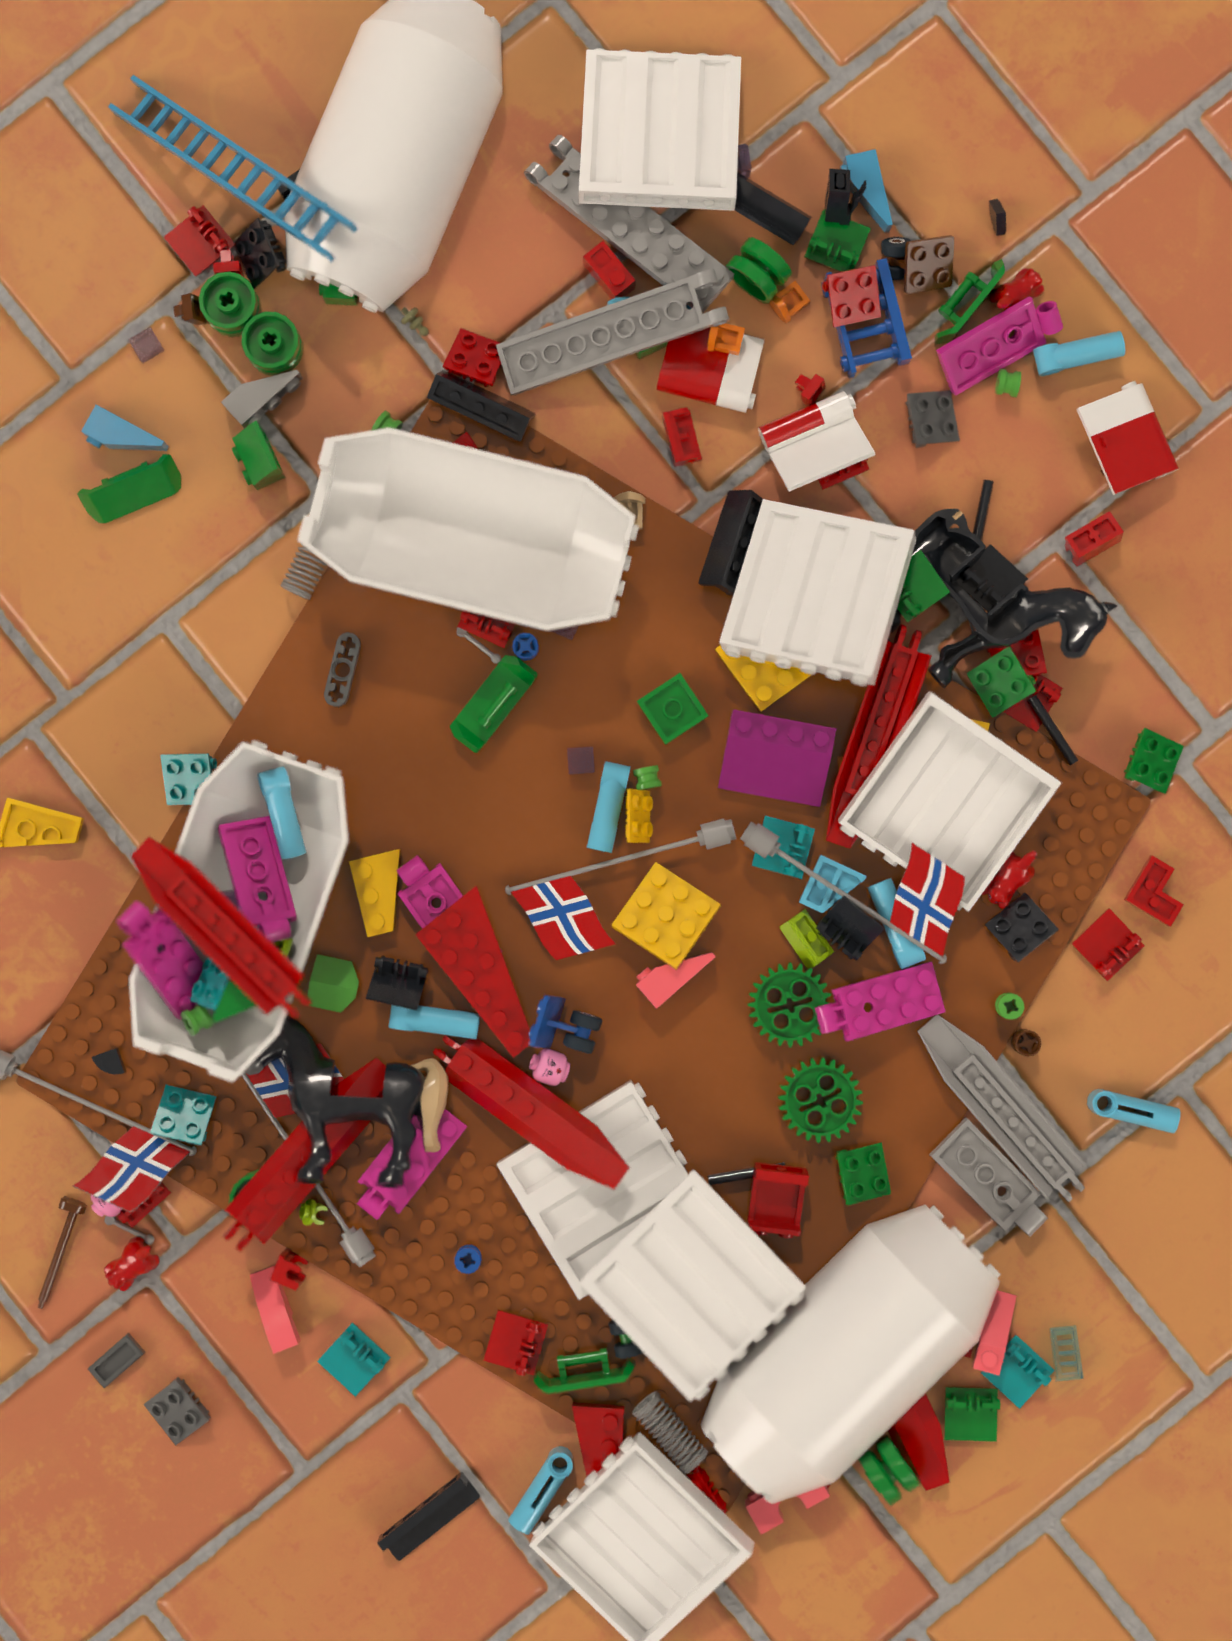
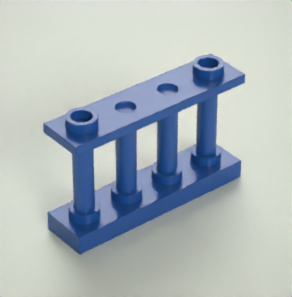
M887 258L877 260L875 263L877 283L880 291V310L885 311L887 319L884 320V323L847 332L845 325L836 327L843 356L840 357L843 372L848 373L849 379L854 378L857 372L856 366L888 358L897 359L898 366L909 364L912 359ZM832 272L826 273L824 282L827 279V275L832 274ZM822 288V292H823L824 297H825V298L828 297V298H829V302H830L829 293H828V292H824V291H823V288ZM883 333L891 334L893 344L889 348L857 356L852 355L850 341Z

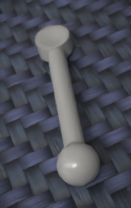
M457 628L456 633L459 637L468 639L487 654L493 663L496 664L501 661L499 654L492 653L468 634L467 631Z
M105 1217L107 1225L114 1224L141 1237L148 1245L154 1243L155 1238L153 1235H145L116 1220V1217Z

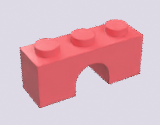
M823 1486L796 1497L800 1498L808 1509L830 1497L827 1486ZM754 1490L747 1495L745 1507L761 1535L784 1522L783 1513L779 1508L780 1502L771 1504L765 1500L761 1493L757 1494Z

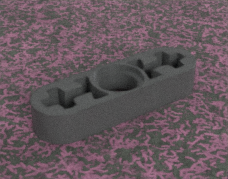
M343 633L336 642L324 691L326 702L333 707H342L349 699L361 650V641L353 633ZM349 638H352V642L356 644L355 648H350L348 653L349 657H353L352 662L346 658H338L339 653L345 656L346 648L342 643L343 641L347 642ZM347 663L349 665L350 672L346 677L337 676L335 669L338 664ZM333 679L339 682H347L346 687L340 686V693L343 694V698H339L337 702H333L334 699L330 696V692H335L337 684L332 683Z

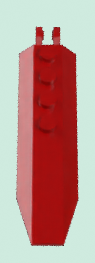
M902 624L897 630L894 643L887 640L875 685L868 684L833 786L826 841L849 849L859 836L855 834L852 838L840 829L842 824L839 823L838 819L913 714L932 657L917 651L922 636L919 630H915L912 634L909 648L902 646L907 633V627Z
M148 837L132 853L131 858L153 901L266 1015L281 1005L292 1017L297 1018L300 1012L286 1000L291 993L303 1005L309 1006L312 1003V1000L298 988L305 975L193 863L151 837Z
M444 1035L442 1038L444 1043L456 1049L457 1053L451 1058L443 1050L435 1048L433 1054L448 1064L445 1072L449 1083L565 1169L611 1189H616L630 1167L596 1124L480 1039H468L460 1045L448 1035Z
M377 1057L333 1086L332 1095L383 1098L386 1066ZM370 1120L332 1123L325 1126L327 1142L331 1149V1161L324 1167V1175L369 1124ZM303 1121L299 1123L224 1210L236 1220L223 1236L226 1241L235 1236L241 1225L248 1230V1233L237 1243L236 1249L239 1252L249 1244L254 1236L265 1245L316 1185L296 1181L298 1170L306 1163L311 1151L309 1133Z
M925 1393L887 1431L898 1451L927 1491L950 1483L942 1427Z

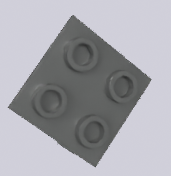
M951 390L907 394L905 406H907L910 416L908 421H912L909 427L913 429L912 443L915 444L916 448L925 447L926 444L960 441Z
M179 1377L143 1404L175 1445L195 1432L211 1418L208 1415L210 1411L201 1402L196 1404L200 1400L199 1397L193 1400L192 1396L195 1392L193 1391L189 1394L188 1392L191 1389L185 1383V1380H181Z

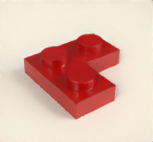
M1151 855L1124 900L1168 927L1172 926L1184 906L1181 902L1162 892L1175 869Z

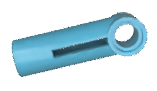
M1120 331L1067 343H1052L1037 347L1033 350L1038 375H1052L1064 369L1122 357L1125 355L1123 335Z
M605 761L587 848L612 853L631 766Z
M282 766L258 773L259 786L266 800L281 859L294 858L305 854L306 849L291 797V785L285 767Z
M891 878L867 887L878 914L888 921L891 918L897 892ZM883 924L892 945L893 954L901 970L926 960L923 949Z
M391 1005L388 1028L477 1039L480 1015L473 1012L418 1005L417 1011Z
M1104 1089L1093 1090L1087 1098L1088 1108L1093 1113L1102 1117L1172 1134L1176 1132L1179 1125L1180 1109ZM1106 1096L1108 1105L1101 1110L1097 1106V1101L1100 1097ZM1118 1105L1147 1111L1148 1114L1145 1116L1118 1109Z
M557 1446L549 1452L543 1466L512 1512L508 1522L518 1531L526 1535L531 1533L563 1481L573 1469V1455L568 1448ZM558 1457H562L567 1461V1464L559 1468L554 1465L553 1461ZM551 1475V1480L549 1481V1483L547 1484L542 1494L535 1503L534 1500L536 1499L539 1492L541 1491V1489L543 1488V1486L545 1485V1483Z

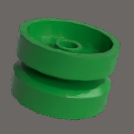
M749 237L740 248L742 256H733L726 265V268L734 273L732 280L746 293L760 302L770 303L777 294L776 285H784L791 277L792 271L786 261L771 247L756 238Z
M233 272L217 273L209 278L201 288L199 295L200 310L211 327L221 335L229 337L242 336L246 323L262 311L259 297L250 282L240 274Z
M262 312L252 317L246 323L242 332V347L251 364L259 372L274 376L290 372L299 364L303 355V342L295 325L287 316L278 312ZM272 342L276 343L274 346H270Z
M885 1436L876 1443V1448L883 1458L881 1461L869 1449L858 1460L876 1491L883 1496L890 1506H893L902 1499V1493L895 1482L898 1481L910 1493L921 1486V1483L892 1440Z

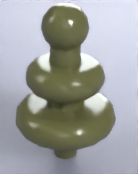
M404 307L401 311L405 316L401 319V323L407 324L410 322L409 327L411 330L417 328L421 336H427L429 330L421 324L423 318L420 316L416 318L415 316L418 313V308L414 307L408 311Z

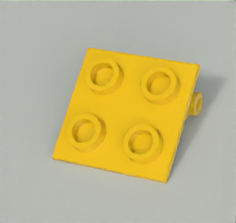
M627 789V796H625L627 809L625 811V814H627V819H625V822H627L625 838H627L628 843H650V837L653 834V826L650 822L653 800L650 796V791Z

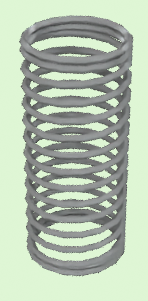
M301 544L303 547H298L300 552H296L297 557L293 558L296 563H290L293 568H288L290 573L285 574L289 579L284 578L280 586L300 597L310 600L311 594L291 583L314 592V589L292 577L316 587L315 583L295 572L319 581V579L298 567L322 576V574L299 561L324 571V568L317 566L302 556L325 566L327 564L306 553L305 551L313 552Z
M655 1391L635 1407L632 1415L637 1417V1420L643 1418L641 1425L647 1423L645 1429L650 1428L648 1434L654 1432L652 1438L658 1437L656 1443L661 1442L660 1447L666 1446L664 1452H668V1457L673 1455L672 1461L677 1460L675 1466L680 1465L679 1470L686 1474L704 1460L708 1450L703 1448V1444H699V1440L695 1439V1435H691L692 1432L688 1430L687 1426H684V1422L680 1421V1417H676V1412H672V1408H668V1403H664L665 1400L660 1399V1393ZM662 1401L661 1405L653 1409L658 1402ZM666 1405L665 1409L658 1413V1411ZM670 1410L667 1415L662 1417L666 1411ZM674 1414L673 1418L665 1423L669 1416ZM678 1419L675 1424L671 1425L674 1420ZM678 1424H681V1427L673 1431ZM683 1428H685V1431L682 1432L681 1434H679V1432H680ZM686 1433H689L687 1437L682 1439ZM693 1437L692 1441L686 1444L689 1438ZM697 1441V1444L690 1448L692 1444ZM701 1446V1448H700L699 1450H697L696 1452H694L697 1447Z

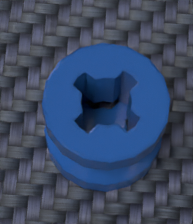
M521 633L513 640V651L519 659L528 661L536 657L539 645L537 639L532 634Z
M467 1244L458 1249L454 1263L456 1268L464 1274L475 1272L482 1260L481 1252L474 1245Z

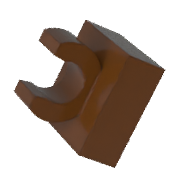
M191 293L181 295L182 304L173 306L174 316H181L182 320L197 326L206 324V318L200 310L199 296Z

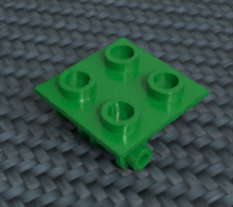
M823 209L804 258L840 272L855 269L871 228L850 220V225L825 222V210Z
M921 549L911 557L897 609L907 623L950 593Z
M1010 646L966 673L992 718L1036 692L1033 686L1036 684L1035 679L1032 675L1027 676Z
M1144 728L1137 735L1138 739L1135 744L1137 748H1132V751L1135 753L1129 756L1132 761H1129L1127 768L1124 769V773H1126L1124 778L1130 781L1135 780L1166 794L1184 746Z
M882 1142L852 1150L844 1149L837 1151L836 1160H838L840 1169L838 1174L841 1175L840 1183L843 1185V1199L846 1201V1206L891 1194Z
M945 1387L944 1440L997 1442V1410H1000L998 1388Z

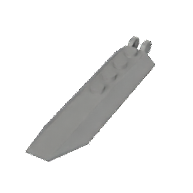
M935 1015L918 1030L945 1083L1046 1199L1050 1196L1053 1189H1056L1069 1203L1073 1198L1069 1191L1061 1185L1067 1179L1080 1192L1085 1189L1073 1173L1086 1164L984 1046L939 1015Z

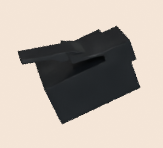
M829 169L825 196V222L850 225L852 212L858 206V202L866 189L865 180L860 189L854 192L849 203L850 170Z

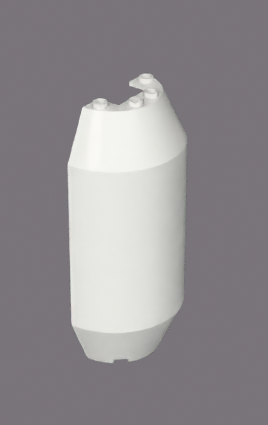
M388 0L361 24L294 182L349 219L358 230L354 233L339 222L334 226L320 244V246L333 255L335 258L333 262H330L285 231L287 270L290 271L292 277L304 281L305 278L311 280L314 276V280L322 285L329 286L330 283L339 287L338 291L344 295L353 297L355 294L359 296V302L363 303L362 307L376 313L377 310L384 312L428 272L503 93L501 26L494 16L490 17L484 14L485 8L474 0ZM300 197L286 214L285 222L293 227L311 203ZM319 209L302 233L312 240L330 216Z
M393 428L325 438L318 462L321 473L309 516L304 515L298 541L348 581L544 631L608 620L611 616L616 617L619 601L615 600L617 596L622 597L625 581H622L621 578L623 571L628 572L632 556L627 555L630 540H636L639 525L634 524L635 515L587 477Z
M252 740L251 745L242 742L198 788L175 853L193 863L238 908L217 828L221 824L270 816L266 800L259 786L257 774L284 766L290 780V793L306 853L303 855L281 859L297 915L294 922H290L287 919L291 930L290 938L293 939L287 958L302 972L349 843L343 777H340L342 771L328 766L323 771L321 770L322 764L307 760L306 764L297 761L298 756L283 751L282 756L266 750L268 745ZM264 892L258 893V898L264 901L267 900V895ZM156 904V907H155L154 912H155L158 908H160L157 904ZM177 925L181 933L184 935L186 940L189 942L191 947L194 949L196 954L204 963L205 959L208 956ZM162 944L158 946L157 952L161 950ZM136 963L129 979L134 1046L158 1055L169 1054L209 1069V1074L234 1082L280 1034L288 1013L281 1005L268 1015L258 1006H254L219 1022H213L211 1028H203L199 1030L197 1035L191 1036L182 1020L177 1019ZM291 993L286 1000L291 1003L294 994ZM207 1008L210 1015L212 1016L214 1010Z
M922 1205L863 1227L805 1284L806 1288L803 1290L805 1296L796 1305L790 1303L784 1309L786 1312L785 1316L776 1324L771 1322L765 1328L767 1331L765 1336L757 1343L752 1341L745 1348L748 1352L738 1362L733 1359L726 1366L729 1371L717 1381L702 1419L701 1428L731 1468L757 1494L761 1493L769 1503L774 1504L834 1483L979 1341L1000 1283L997 1278L1001 1274L990 1263L985 1266L981 1262L984 1257L974 1246L968 1249L963 1244L962 1240L965 1237L954 1226L949 1229L941 1221L944 1215L934 1205L930 1209L926 1205Z

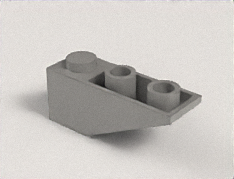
M293 370L240 384L221 403L246 428L256 420L260 423L263 419L262 415L268 410L272 411L282 402L281 398L287 392H294L300 386V381L303 378L298 370Z

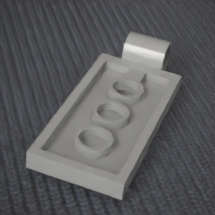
M966 1117L929 1154L1005 1232L1015 1222L1025 1234L1031 1237L1048 1219L1033 1204L1042 1194ZM1001 1186L1006 1188V1193L1003 1196H999L997 1193L998 1188Z

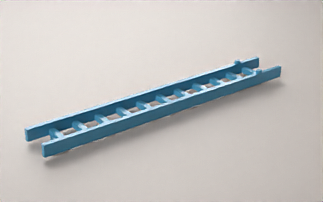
M135 75L130 79L137 87L145 91L147 95L133 113L128 115L112 103L108 106L115 115L330 262H333L335 258L320 244L334 226L339 222L354 233L358 230L353 222L329 207L325 202L320 201ZM157 99L165 106L147 128L138 121L153 101ZM175 111L183 118L165 140L157 135L156 132L169 115ZM192 123L201 130L184 152H182L174 144L189 124ZM210 135L219 142L202 164H200L191 157L207 136ZM226 147H228L237 154L222 174L218 176L209 169ZM246 159L255 166L240 186L235 188L228 183V180ZM265 172L274 179L257 201H254L245 193L260 174ZM281 184H283L292 192L277 212L273 214L264 206ZM302 197L311 205L292 227L282 219L296 201ZM320 209L330 217L311 240L302 231Z

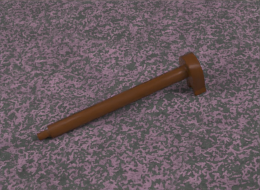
M67 1196L61 1198L59 1203V1209L69 1211L38 1298L40 1300L38 1308L40 1309L43 1308L44 1303L49 1298L77 1215L84 1214L87 1208L85 1203Z

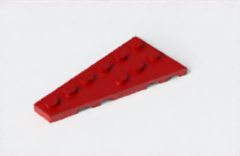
M476 885L415 935L514 1058L529 1046L531 1040L529 1039L530 1027L483 904L478 886Z

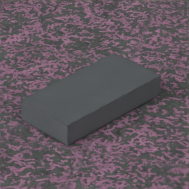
M127 1333L95 1361L88 1370L105 1388L139 1359L145 1351L130 1333Z

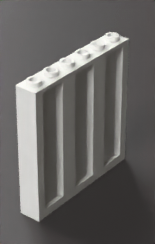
M601 48L594 50L586 49L579 203L735 211L741 57L730 54L716 56L705 53L694 55L682 54L680 52L657 53L655 51L631 52L630 50L609 51Z
M763 499L719 641L723 651L731 657L747 656L752 661L758 663H765V661L773 662L776 666L784 669H789L791 666L800 668L802 672L813 675L816 672L826 674V677L833 680L845 678L860 686H866L867 684L875 685L916 543L915 531Z
M928 691L843 811L838 821L842 824L840 829L852 838L855 834L863 839L862 844L873 852L876 849L880 850L885 854L883 859L895 867L897 864H900L907 868L912 842L965 877V885L957 910L960 911L963 907L970 911L1058 789L1061 782Z
M632 1080L579 1111V1113L600 1128L630 1167L615 1190L565 1169L530 1142L497 1162L498 1168L579 1300L589 1294L579 1284V1281L689 1174L684 1167L688 1162L680 1149L675 1152L670 1144L674 1139L666 1127L661 1129L657 1123L660 1116L653 1105L649 1107L643 1100L647 1096L639 1082L634 1085Z
M694 1169L579 1281V1284L690 1402L694 1398L697 1400L701 1399L709 1391L707 1385L714 1378L719 1381L729 1371L726 1366L733 1359L738 1362L748 1352L745 1348L752 1341L755 1343L760 1341L767 1333L765 1328L771 1322L774 1324L778 1323L786 1314L784 1309L790 1303L796 1305L805 1296L803 1290L806 1288Z
M639 1432L633 1439L629 1436L620 1445V1451L615 1456L610 1454L601 1466L603 1468L599 1472L592 1471L585 1479V1485L580 1490L576 1487L566 1498L567 1502L563 1506L557 1505L549 1514L550 1519L545 1524L541 1521L531 1532L533 1538L529 1546L628 1641H660L752 1555L754 1542Z

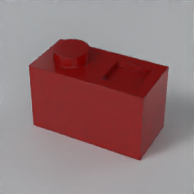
M601 241L583 256V265L611 299L625 297L635 289L636 280L604 241Z

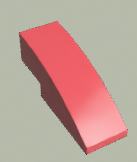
M275 1265L250 1274L258 1310L273 1354L298 1345L301 1341L283 1286L270 1281Z

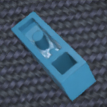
M876 149L845 156L840 169L850 170L851 193L854 194V192L858 191L865 180L866 189L859 202L884 233L890 232L893 223Z
M95 405L81 430L87 436L86 442L99 449L101 445L109 449L167 451L169 448L163 440L98 405Z

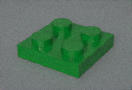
M678 673L637 700L638 705L665 745L709 717L681 673Z

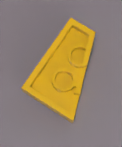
M7 797L0 821V847L78 843L84 818Z
M401 849L349 861L367 937L394 931L398 872L396 870L399 868Z

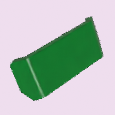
M1002 259L992 264V279L988 284L984 283L974 273L968 272L964 277L965 280L945 305L939 308L938 312L955 326L937 333L935 344L953 341L994 290L1005 273ZM973 286L981 293L960 318L953 310Z
M163 454L155 463L149 465L145 461L140 466L114 477L102 479V485L90 490L81 489L77 495L87 513L98 523H108L176 494L181 489V474L172 456Z
M505 655L449 726L453 736L474 753H478L537 678L538 673L518 657Z
M607 1348L600 1349V1351L568 1356L557 1355L560 1377L548 1378L538 1371L534 1375L533 1382L540 1390L547 1394L622 1383L631 1375L635 1367V1360L628 1358L622 1367L610 1369ZM602 1362L603 1370L567 1376L566 1367Z

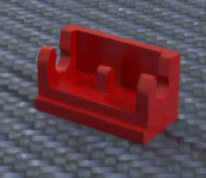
M688 407L663 412L662 419L674 466L678 467L702 461L690 409L688 410Z
M1109 511L1065 537L1066 551H1071L1073 563L1078 567L1121 542L1124 531Z
M286 1248L279 1255L270 1281L297 1291L304 1282L306 1275L295 1262L307 1265L309 1263L308 1260L292 1252L291 1249Z

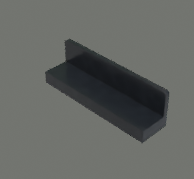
M737 172L735 211L791 245H795L800 240L812 217Z
M445 370L435 375L427 395L428 399L519 442L522 441L530 420L536 414L454 374H449Z
M753 490L728 491L698 584L701 586H716L727 595L734 596L763 498Z
M461 1471L381 1534L377 1544L383 1552L388 1548L394 1557L400 1561L478 1500L480 1494Z

